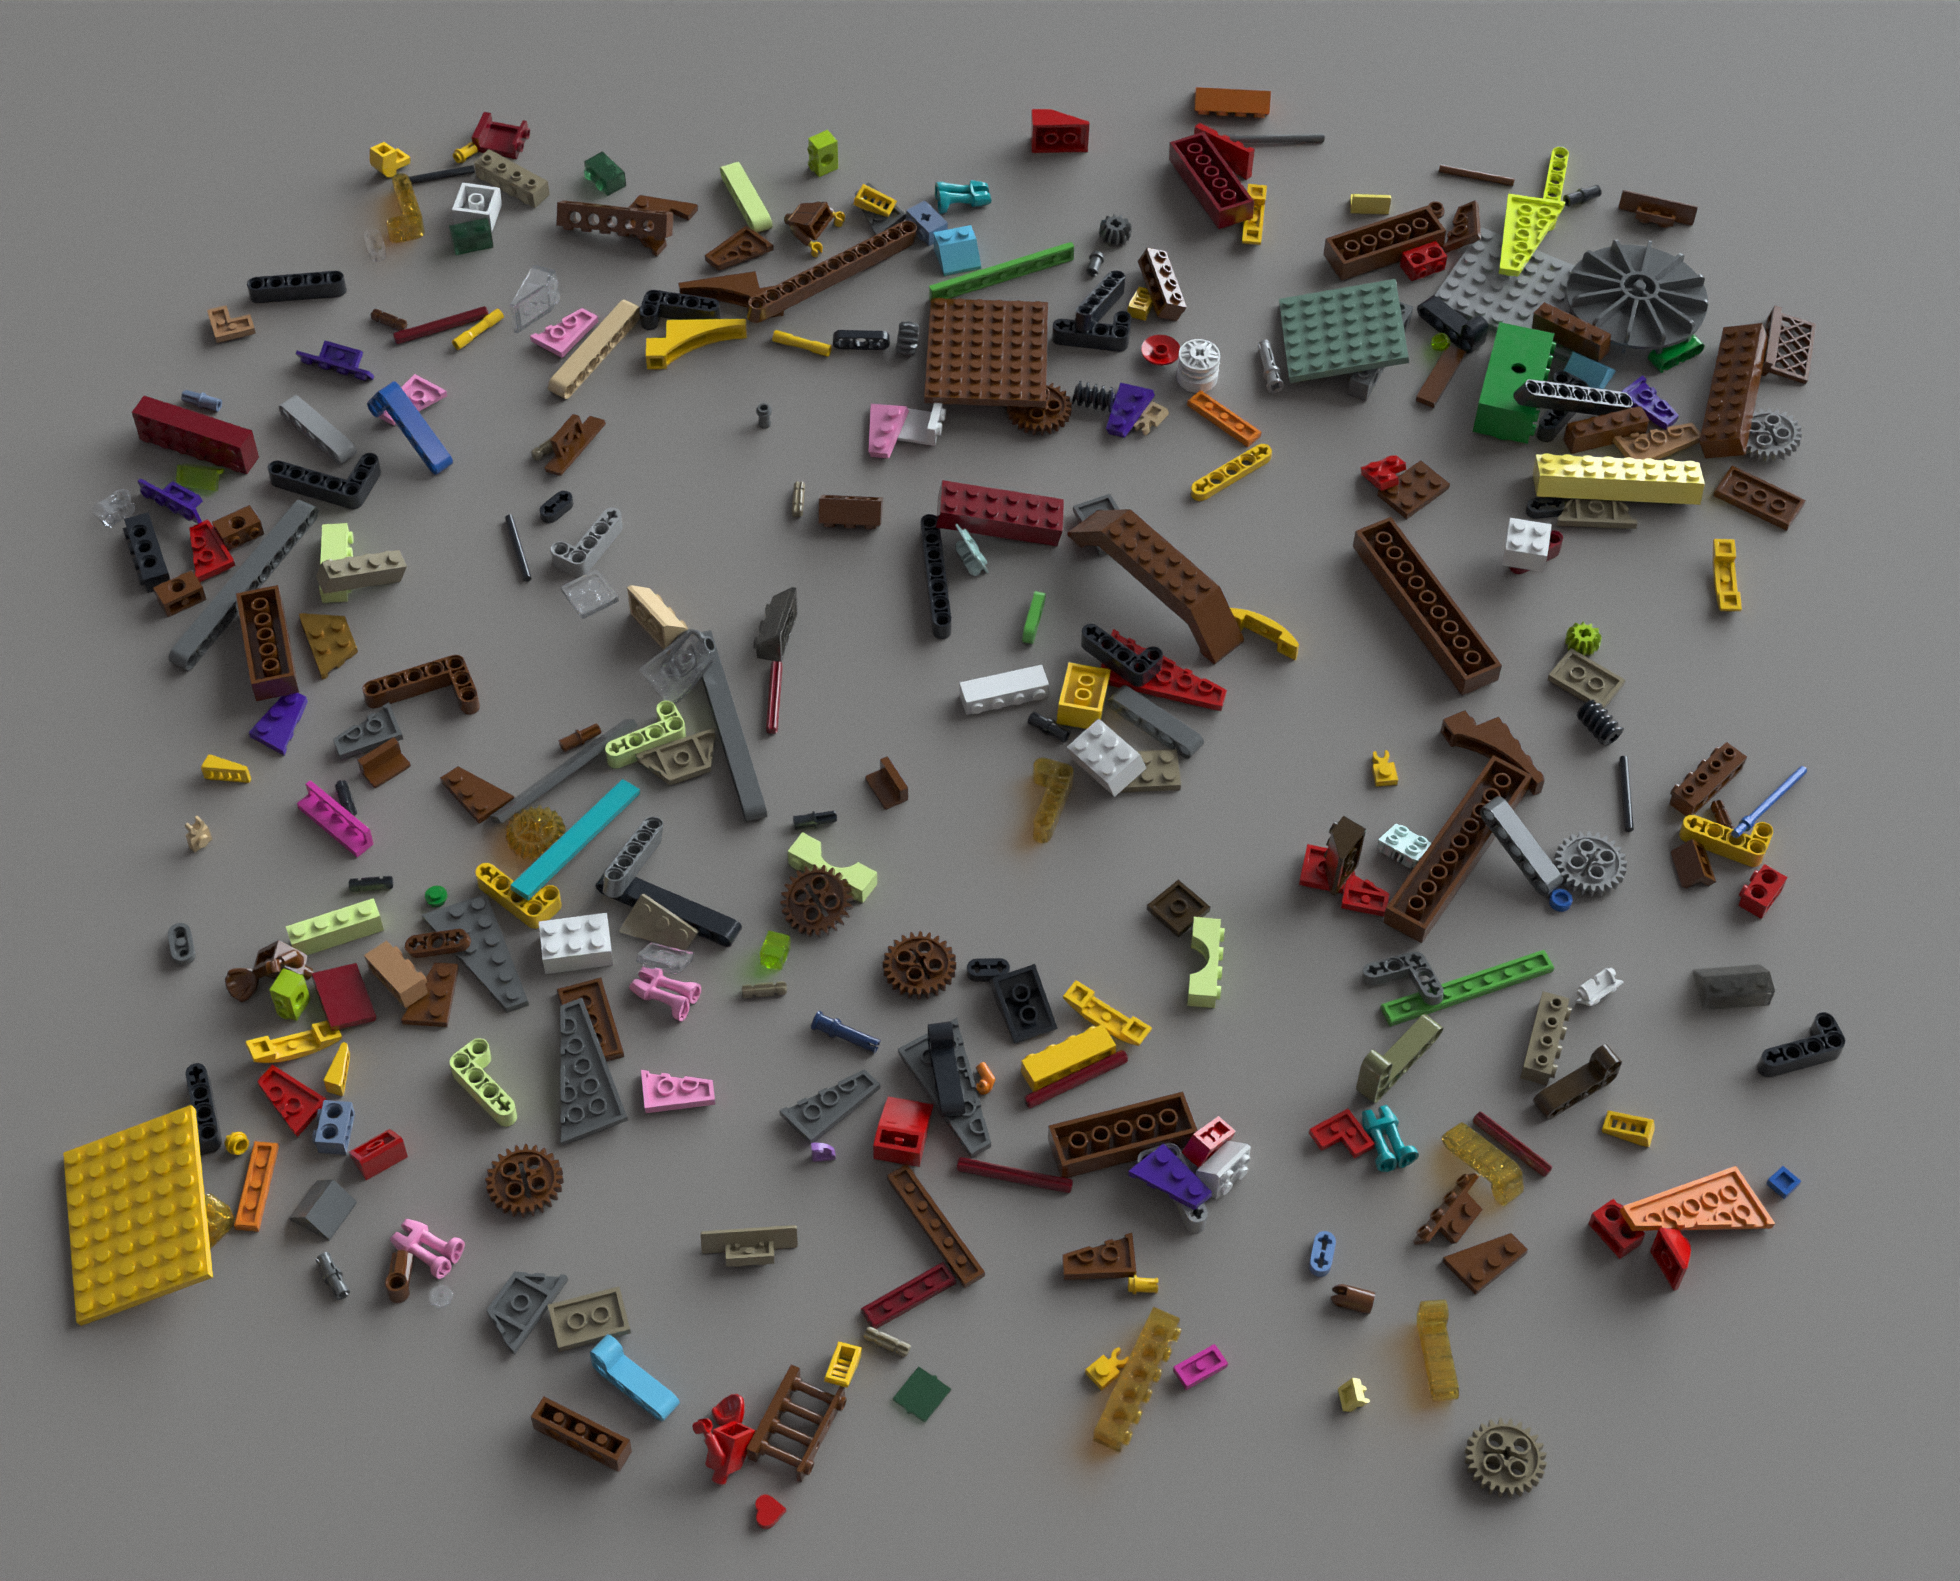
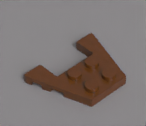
M639 195L629 206V208L673 212L674 215L688 221L698 211V205L694 203ZM631 218L630 224L635 228L636 222ZM649 220V228L653 230L654 223ZM647 236L645 239L638 238L645 248L651 249L652 254L656 257L667 246L666 240H654L653 236Z

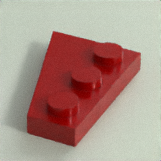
M208 519L200 524L189 527L195 576L199 582L236 566L234 559Z
M273 1064L257 1081L258 1086L296 1137L317 1116L318 1109H322L323 1101L327 1100Z

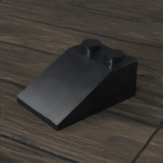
M1035 964L989 980L995 1001L1014 1044L1058 1029Z

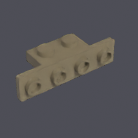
M796 1225L702 1231L700 1233L702 1253L725 1252L726 1267L775 1264L774 1249L798 1247Z

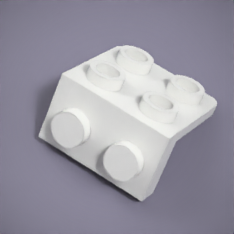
M934 403L932 412L908 408L909 413L897 440L935 446L937 437L942 432L941 422L945 421L946 409L943 408V404Z

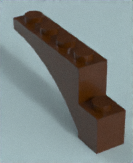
M756 271L678 283L680 294L713 298L719 302L736 304L748 308V301L751 297L773 287L760 288ZM784 311L772 317L784 316Z
M1466 710L1443 719L1440 732L1451 747H1462L1490 759L1492 756H1495L1532 775L1528 789L1533 795L1542 792L1545 781L1542 772L1536 769L1531 757L1525 754L1520 742L1512 736L1507 724L1503 723L1499 717L1476 726L1474 718L1470 717Z

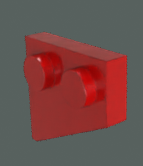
M1354 871L1346 881L1341 908L1384 917L1389 893L1381 888H1377L1368 879L1362 880L1355 875Z

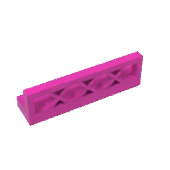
M311 780L306 783L308 795L297 803L300 811L357 858L374 844L371 831L367 826Z

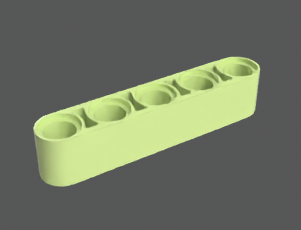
M735 162L720 167L722 180L748 226L756 233L772 229L771 217L741 164Z

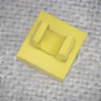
M1351 1378L1338 1388L1343 1411L1351 1412L1357 1407H1363L1370 1402L1369 1399L1364 1398L1363 1392L1367 1389L1361 1385L1360 1379Z

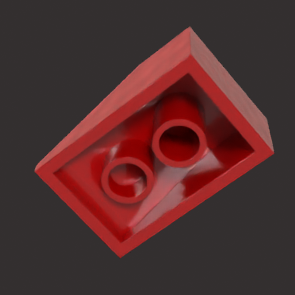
M1032 109V153L1088 152L1089 121L1052 109Z

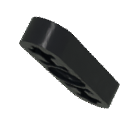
M837 330L833 333L832 344L837 349L885 350L890 346V335L885 331ZM863 338V339H865L866 341H864V342H859V341H857V339Z

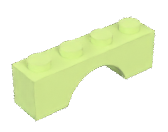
M802 832L788 850V863L794 869L804 872L805 866L812 871L814 864L817 865L819 870L825 865L827 872L833 867L835 875L840 872L843 875L842 879H847L849 882L845 887H851L852 892L847 895H852L854 900L863 903L877 885V872L859 862L845 868L829 865L821 856V842Z
M1194 917L1191 948L1197 950L1205 957L1207 965L1201 971L1190 974L1187 1006L1215 1008L1216 999L1220 1000L1221 986H1217V980L1222 978V967L1218 966V961L1223 960V947H1219V943L1224 942L1225 928H1220L1221 919Z

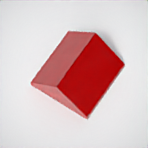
M391 1129L348 1152L366 1181L408 1157L402 1137Z

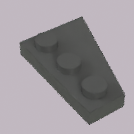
M389 702L376 714L371 713L366 717L367 720L361 724L353 725L333 738L340 760L376 749L393 737L397 741L403 740L402 732Z

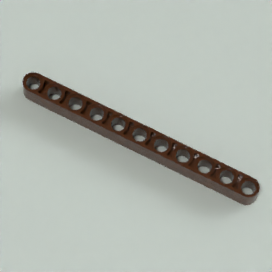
M903 221L751 297L748 301L747 319L753 323H760L912 246L915 241L916 224L911 221Z

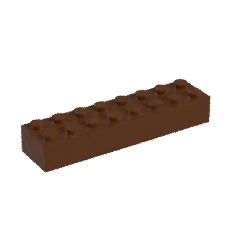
M1762 323L1723 327L1699 441L1705 459L1746 454L1768 342Z

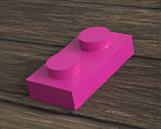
M1213 1344L1175 1365L1173 1372L1184 1388L1188 1390L1227 1368L1228 1362L1217 1346Z

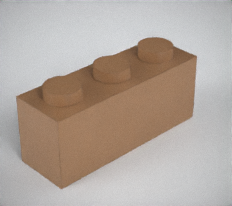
M385 941L364 955L369 970L405 1008L428 994L425 985L428 983L422 972L417 973L415 971V967L409 959L405 960L397 946L392 947L388 941Z

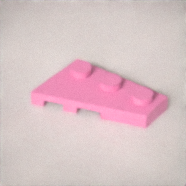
M581 308L564 317L561 323L546 327L545 331L540 334L535 333L531 335V342L563 358L598 323V316Z
M416 374L401 387L418 411L447 397L446 390ZM388 412L379 416L380 419L391 425L396 424Z
M871 404L869 454L871 457L890 458L909 413L907 406Z
M641 1070L645 1113L715 1105L713 1080L687 1076L677 1078L670 1077V1074L667 1073L656 1075L649 1074L647 1070Z

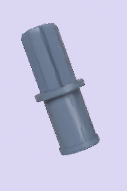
M189 390L182 392L181 400L197 405L198 408L205 407L218 412L222 407L221 399L207 396L204 392L200 394Z

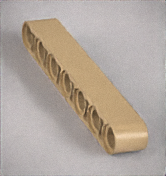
M626 300L620 301L552 376L548 383V391L565 399L570 398L639 321L640 307Z

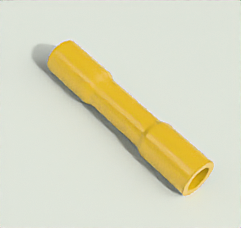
M495 309L485 316L482 321L453 339V346L457 350L462 349L479 334L504 318L501 310Z
M775 330L773 333V342L799 347L827 357L830 356L832 345L810 341Z

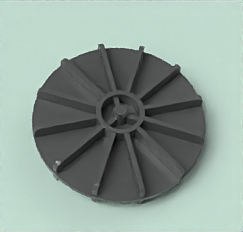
M1616 239L1613 240L1610 247L1594 252L1588 250L1584 253L1583 258L1574 266L1567 280L1566 298L1570 308L1569 314L1610 333V343L1622 346L1621 353L1624 354L1627 348L1643 350L1655 349L1658 355L1662 353L1665 347H1670L1683 341L1688 343L1692 335L1703 324L1708 311V295L1704 286V276L1702 274L1697 275L1692 268L1683 262L1684 255L1682 253L1673 256L1667 252L1651 248L1652 241L1648 240L1647 247L1641 245H1621L1620 241Z

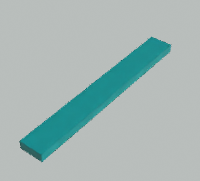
M622 779L511 884V890L529 901L640 795V789Z

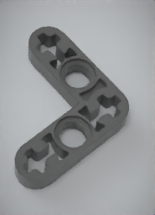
M1420 952L1405 953L1368 963L1363 967L1362 978L1368 985H1378L1410 976L1425 1003L1438 1005L1443 1000V987L1427 959ZM1397 966L1400 969L1397 971H1392L1389 969V967ZM1427 976L1430 979L1427 981H1422L1418 977Z

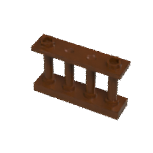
M791 1364L747 1447V1457L749 1460L757 1463L760 1455L764 1456L766 1454L797 1468V1481L802 1482L805 1475L809 1476L815 1463L813 1459L837 1412H842L847 1398L845 1397V1387L839 1386L836 1394L833 1395L803 1382L800 1376V1368ZM800 1391L830 1404L825 1416L792 1403L790 1398L793 1392ZM789 1412L819 1425L814 1437L781 1424L779 1419L782 1413ZM778 1433L808 1446L803 1458L801 1459L769 1445L770 1442L768 1440L771 1434L775 1435Z

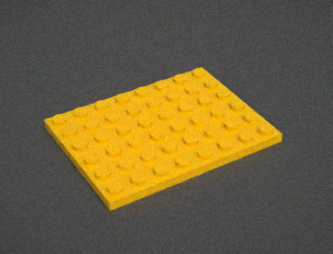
M192 1105L63 1153L76 1323L82 1326L213 1278L196 1109Z

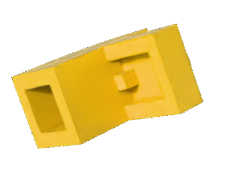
M385 142L370 148L369 161L371 166L387 177H395L397 169L410 164V156L398 148L394 149Z

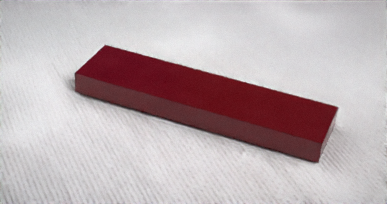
M942 1262L862 1307L861 1313L871 1327L878 1329L956 1284V1279L946 1264Z

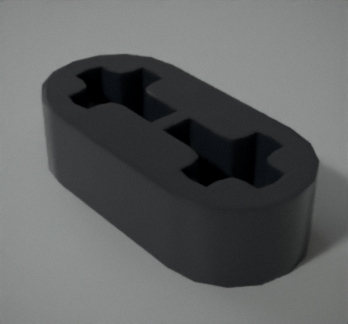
M563 490L547 500L540 507L541 520L545 523H553L567 513L574 504L572 494Z
M1557 497L1533 498L1527 503L1526 514L1533 519L1558 517L1564 511L1565 501Z
M976 958L967 964V976L975 982H989L992 978L1010 972V965L1003 958ZM976 967L979 968V973H975L974 969ZM997 967H1002V972H998Z

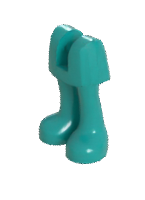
M970 180V185L935 182V199L938 200L939 214L947 213L949 205L954 203L971 204L972 207L989 205L992 202L987 183Z
M1387 1105L1378 1108L1380 1119H1376L1371 1109L1362 1111L1363 1129L1374 1141L1378 1153L1375 1164L1379 1171L1390 1172L1396 1168L1397 1164L1399 1168H1404L1418 1159L1419 1153L1414 1146H1405L1397 1130L1399 1121ZM1384 1134H1387L1394 1154L1389 1151L1383 1137Z

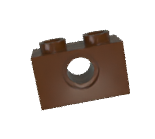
M250 505L212 522L213 528L228 551L264 534L261 520Z
M192 570L153 588L157 601L167 617H171L207 600L203 586Z

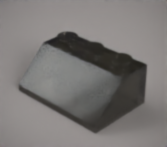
M791 587L774 595L770 604L766 605L765 620L760 622V635L755 637L753 648L756 649L757 658L782 662L798 615L797 588Z
M1760 964L1693 969V976L1702 1010L1770 1005L1775 993L1770 971Z

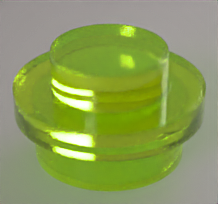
M1438 333L1431 339V348L1436 351H1443L1451 344L1450 338L1444 333Z

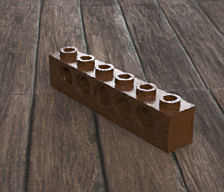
M563 200L557 202L556 226H563L564 230L581 228L582 232L599 230L600 234L617 232L618 236L635 234L636 238L642 239L647 238V236H653L654 240L665 241L667 237L672 236L673 212ZM576 212L581 216L580 221L576 219ZM595 214L599 217L598 224L594 221ZM613 216L617 219V225L612 223ZM631 218L636 222L635 228L630 224ZM649 220L654 223L653 230L649 228Z

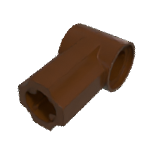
M398 1250L392 1253L389 1275L385 1280L388 1297L395 1303L406 1301L410 1295L409 1283L414 1255L405 1250ZM396 1286H402L399 1289H393Z

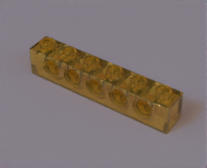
M1156 1307L1152 1308L1095 1427L1093 1441L1118 1452H1121L1124 1445H1129L1133 1436L1131 1431L1133 1424H1139L1143 1415L1142 1405L1143 1403H1149L1153 1390L1150 1388L1153 1382L1158 1383L1163 1369H1160L1163 1361L1168 1362L1173 1350L1170 1346L1173 1341H1178L1182 1332V1328H1179V1317ZM1156 1336H1160L1164 1340L1156 1341L1153 1338ZM1152 1357L1154 1361L1147 1362L1143 1358ZM1141 1377L1145 1381L1139 1383L1136 1382L1134 1378ZM1132 1398L1135 1400V1402L1126 1403L1124 1399ZM1122 1419L1125 1421V1423L1116 1424L1114 1420Z

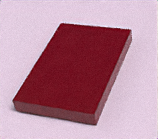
M357 963L312 973V980L331 1031L376 1021V1014Z

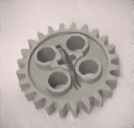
M1760 408L1759 413L1754 411L1746 454L1750 453L1749 458L1757 456V461L1765 458L1766 462L1769 461V458L1776 462L1777 457L1784 460L1785 454L1791 456L1792 451H1797V446H1800L1802 438L1801 426H1798V420L1793 421V416L1786 417L1787 412L1779 414V409L1775 410V412H1771L1770 408H1768L1767 412H1764L1762 408Z
M1580 831L1577 837L1571 834L1569 840L1564 838L1563 843L1559 844L1554 856V865L1561 873L1563 880H1567L1565 887L1573 885V892L1581 889V895L1589 891L1590 896L1593 897L1594 892L1597 891L1602 896L1604 890L1609 894L1612 888L1617 889L1619 883H1622L1627 871V861H1624L1626 855L1620 854L1621 847H1614L1615 840L1607 842V835L1602 839L1599 832L1592 836L1591 832L1588 831L1587 835L1584 836ZM1596 851H1599V853L1596 855L1595 861L1591 863L1588 872L1584 877H1582V874L1585 872L1586 866L1590 864L1593 855Z

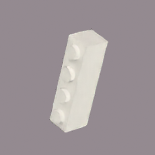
M1038 665L960 682L959 696L966 715L979 714L983 711L997 710L1006 706L1020 705L1024 702L1047 698L1049 696V683L1043 666Z

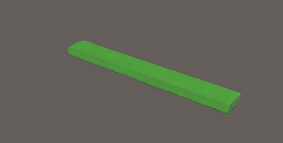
M1072 242L930 285L929 300L931 302V298L950 299L1074 260V245Z
M1541 950L1441 984L1444 990L1443 1000L1438 1005L1425 1003L1419 992L1381 1004L1380 1009L1389 1026L1392 1027L1421 1017L1423 1014L1427 1015L1551 973L1555 967L1545 950Z

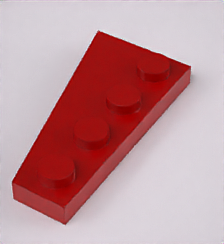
M1201 123L1194 126V134L1204 132L1228 166L1236 174L1245 180L1252 177L1254 148H1245L1243 143L1239 141H1230V137L1226 135L1220 136L1216 130Z

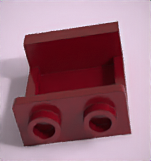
M483 112L471 137L472 143L476 145L478 152L485 153L487 150H491L502 157L517 159L519 153L523 152L526 139L528 140L530 137V128H528L526 120H523L519 127L493 122L491 113Z

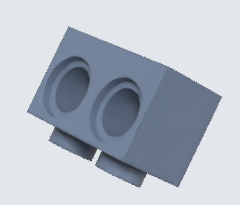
M323 1101L322 1109H318L317 1113L318 1129H314L312 1142L316 1144L318 1153L347 1154L355 1117L352 1102ZM335 1115H339L337 1118H334V1119L331 1118V1117H333V1116H335Z

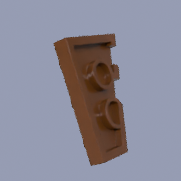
M1474 200L1457 208L1452 221L1453 228L1451 231H1448V241L1442 247L1445 253L1481 240L1479 205Z
M746 225L707 253L705 261L719 271L773 251L774 245Z
M459 766L440 777L441 783L478 824L490 818V815L515 798L508 792Z

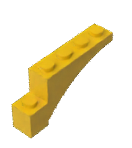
M746 319L667 320L666 338H646L647 369H667L670 363L699 347L719 341L747 338Z

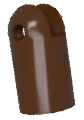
M1338 1284L1332 1288V1291L1337 1295L1331 1296L1330 1299L1336 1306L1366 1314L1371 1313L1375 1292L1345 1284Z

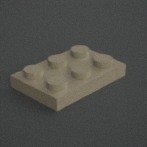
M1572 648L1551 671L1547 679L1584 702L1595 700V704L1601 703L1603 705L1602 709L1606 708L1625 684V679Z
M1177 749L1137 751L1141 755L1146 769L1119 793L1181 790Z
M619 1286L548 1304L559 1352L600 1342L607 1334L614 1338L631 1334Z

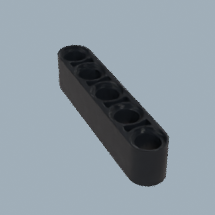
M1118 270L1110 271L1078 305L1074 325L1076 330L1082 332L1090 331L1124 294L1126 278L1124 272Z
M340 271L253 277L247 281L250 299L254 303L341 297L347 291L344 275Z

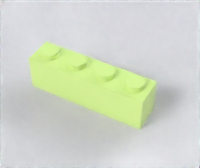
M347 523L322 525L320 565L329 559L337 560L348 556L353 557V550L350 548V544L354 543L353 532H349ZM319 585L322 603L348 602V593H352L351 589L323 594Z
M374 898L286 926L292 947L306 955L384 931Z

